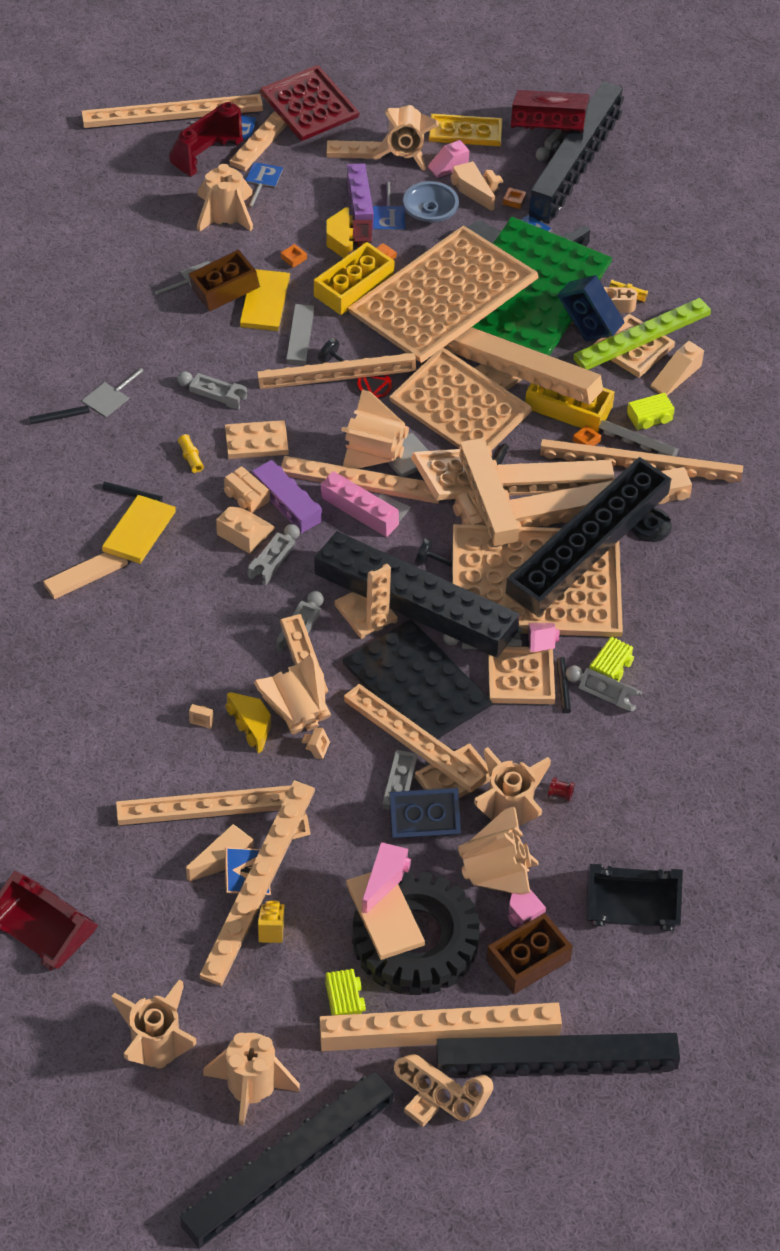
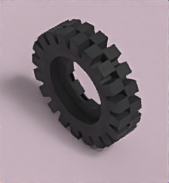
M410 871L408 873L404 872L402 880L398 883L410 911H423L432 915L441 927L440 941L428 952L419 954L403 952L380 960L358 909L354 912L352 934L354 953L357 960L361 959V968L367 975L374 973L373 981L382 987L386 982H389L390 990L402 993L403 988L407 987L409 988V995H421L422 988H427L429 994L440 992L441 984L443 983L447 988L454 985L458 981V975L464 977L470 970L471 962L474 963L477 955L480 921L478 913H475V905L470 897L464 899L465 891L457 884L450 889L449 879L439 876L437 881L433 882L431 881L432 873L421 871L419 879H414L413 872Z

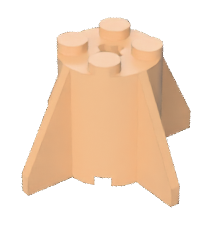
M412 105L386 109L385 113L389 118L388 134L373 154V158L376 160L392 152L394 155L404 156V158L414 157L421 170H426L421 152L424 143V133L437 127V120L421 114Z
M220 164L205 175L203 183L197 190L198 196L205 200L198 220L197 230L201 231L213 222L221 225L227 222L228 224L238 222L251 231L253 224L244 200L252 196V189L239 171L229 167L227 164Z
M362 390L358 408L354 412L357 416L355 419H350L348 427H342L341 431L346 432L345 440L349 441V445H346L347 451L343 466L356 469L391 462L397 457L401 458L404 452L403 440L407 438L409 427L405 426V423L373 393Z
M313 653L309 654L298 665L289 667V671L284 674L279 672L273 677L254 681L263 699L285 720L292 735L299 733L305 728L307 731L315 729V727L319 726V721L331 716L325 703L324 674L321 668H318L317 660Z
M488 747L485 748L484 757L490 776L489 791L476 797L474 804L491 820H494L505 809L515 807L518 826H522L542 814V809L533 800L534 791L550 766V758L547 757L531 767L522 762L520 764L512 763V761L501 763Z
M515 807L505 809L470 841L458 846L459 854L464 862L462 874L466 880L470 879L474 886L518 895L530 893L527 872L530 870L528 868L538 866L539 864L530 855L527 843L522 844L520 840L523 834L519 830Z
M178 980L166 998L153 996L152 999L146 1000L143 998L136 1004L116 993L112 995L113 1003L131 1031L132 1043L124 1052L125 1059L160 1069L195 1046L196 1038L179 1029L177 1008L184 987L183 981Z
M258 1033L236 1034L228 1048L205 1066L203 1071L204 1076L227 1080L229 1090L237 1100L241 1101L239 1125L243 1126L249 1103L261 1102V1099L272 1094L274 1088L299 1092L300 1089L299 1082L275 1057L272 1040Z

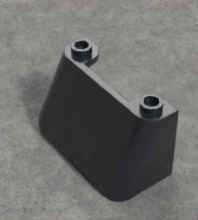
M589 864L587 869V921H591V926H605V922L661 926V930L675 931V927L681 926L682 869H671V871H664L663 873L662 869L643 870L612 868V866H607L604 869L605 867L602 864Z

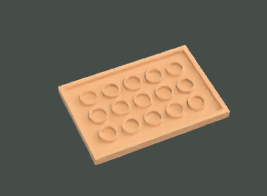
M445 348L437 351L390 396L392 403L459 449L460 442L484 438L486 445H489L492 451L532 412L530 405Z

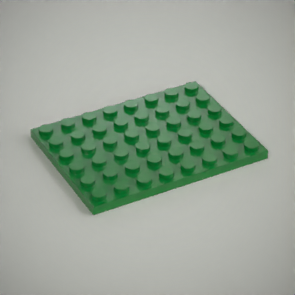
M511 217L493 244L538 273V279L474 324L472 328L550 356L572 323L571 317L557 294L570 281L594 275L600 280L612 263V257Z

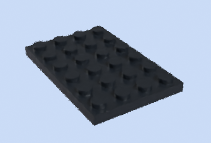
M412 619L343 659V664L367 690L436 739H439L491 706L492 701Z

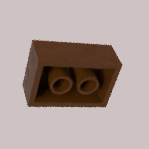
M239 249L188 274L193 291L209 312L260 287L255 268Z
M543 913L490 944L487 949L486 961L515 995L571 961L573 946L546 913Z

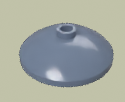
M426 181L408 188L403 197V206L406 212L413 218L423 222L435 223L444 221L456 213L459 206V198L457 193L448 185L440 182Z

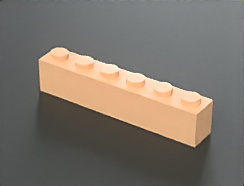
M484 438L460 442L459 456L493 545L498 546L518 542L521 524L519 520L516 521L514 506L509 503V493L503 488V478L497 473V463L495 460H492L490 446L486 445Z
M611 460L497 465V473L502 476L503 488L508 491L509 496L544 494L615 479Z

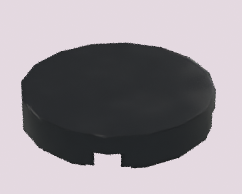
M653 508L631 530L634 535L646 542L662 541L671 532V519L663 510Z

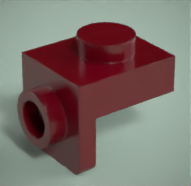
M353 220V243H357L358 247H361L366 242L372 243V220Z

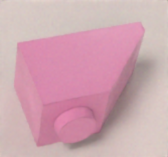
M461 140L445 145L430 162L428 168L436 178L453 173V166L469 163V150Z
M529 623L528 645L530 652L555 648V642H559V629H556L554 623Z
M531 889L530 893L525 895L512 893L508 915L512 926L519 928L546 912V907Z

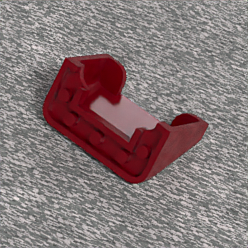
M232 102L222 103L184 129L178 135L169 152L170 163L191 177L197 173V167L195 166L197 165V158L195 157L214 143L219 142L223 146L227 141H233L235 145L243 141L241 108Z
M13 871L0 891V931L9 933L40 955L39 957L42 959L41 964L50 970L54 968L60 969L99 926L47 888L18 871Z

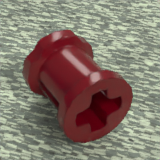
M553 777L548 796H559L566 798V801L570 802L575 789V783L571 782L569 784Z

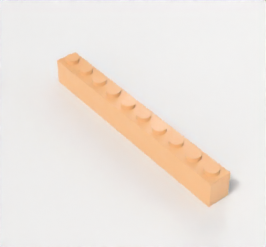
M472 327L443 347L449 352L587 404H590L603 390L600 374Z
M685 467L661 471L672 478L669 494L658 504L690 498L692 483ZM612 481L509 500V503L514 506L516 521H520L521 527H539L560 522L566 523Z
M559 1003L320 1016L321 1051L436 1045L439 1038L559 1036L562 1021Z

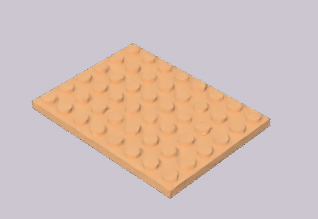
M463 225L348 307L351 315L406 353H415L416 360L422 363L538 279V273Z
M453 524L452 583L519 613V627L522 628L521 634H528L529 623H554L556 629H559V635L622 637L619 541L537 617L505 594L507 578L561 528L521 527L518 542L494 546L486 525Z

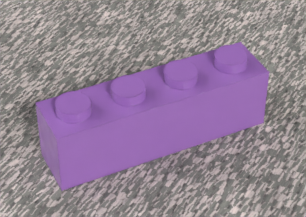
M365 163L347 164V186L353 220H372L373 230L374 212Z
M270 460L252 471V475L270 490V502L292 524L298 526L301 533L321 522L322 509L320 505L314 502L307 492L296 484L293 478H289L281 466H277Z

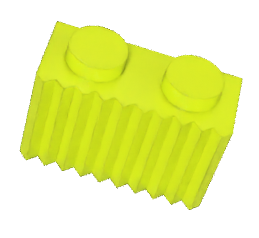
M664 392L628 402L627 414L637 430L648 429L654 425L666 424L672 421L674 406Z
M612 636L593 660L589 669L620 681L624 674L623 670L625 667L629 668L634 660V656H632L633 647L621 642V640H617V638L614 639Z
M354 969L332 971L325 974V985L332 1016L362 1014V1012L366 1011L364 997L359 998L358 991H361L360 977H355Z

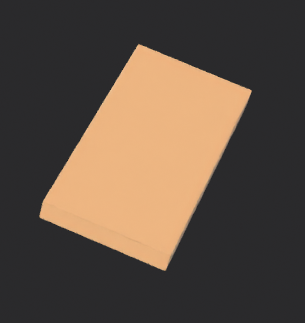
M371 872L346 880L348 890L380 960L425 946V940L398 884L368 913H363V897Z

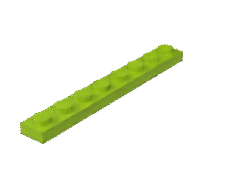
M698 298L574 354L573 360L581 368L589 370L711 314V309L701 298Z

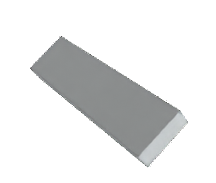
M295 304L287 364L306 365L314 305Z

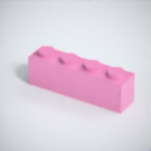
M333 471L321 483L322 499L383 536L387 537L399 525V510L338 473Z

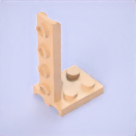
M388 564L383 565L379 570L368 572L367 598L351 592L335 600L334 605L361 639L371 632L382 630L384 626L392 622H397L398 617L389 609L391 567Z

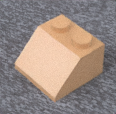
M228 507L216 519L217 535L249 554L275 529V526L241 507Z

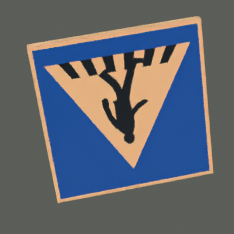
M225 848L226 893L239 894L260 849ZM270 887L266 895H271Z

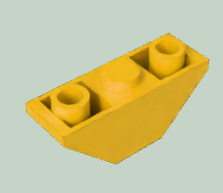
M345 207L327 219L326 246L342 258L348 256L349 252H353V241H349V239H353V228H349V226H353V215H349V207Z
M232 692L227 693L225 707L228 714L235 717L238 729L245 732L249 746H254L258 753L262 752L271 728V714L261 699Z
M266 901V904H261L258 919L259 942L282 943L285 904H280L279 901Z

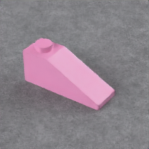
M381 842L363 897V913H368L402 880L404 872L408 873L411 859L408 858L407 848Z

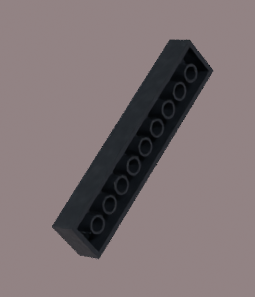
M602 82L588 103L584 133L576 130L569 132L533 186L529 217L539 221L542 220L547 224L557 217L559 207L564 206L567 195L570 196L572 194L573 186L579 183L581 174H585L588 163H592L595 152H599L602 141L607 140L609 130L612 131L615 121L621 118L622 110L620 107L624 100L622 87Z
M638 457L507 578L505 594L538 617L669 494L672 478L641 457Z
M338 531L333 534L314 557L315 575L367 598L368 572L379 570L383 565L388 564L391 567L389 609L493 657L498 658L519 630V613Z

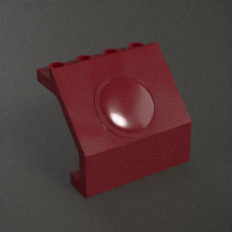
M517 90L512 103L511 128L560 129L562 131L566 130V132L576 130L584 133L586 109L590 102L589 94Z

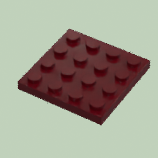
M319 65L271 83L260 90V94L301 141L354 120L360 114Z

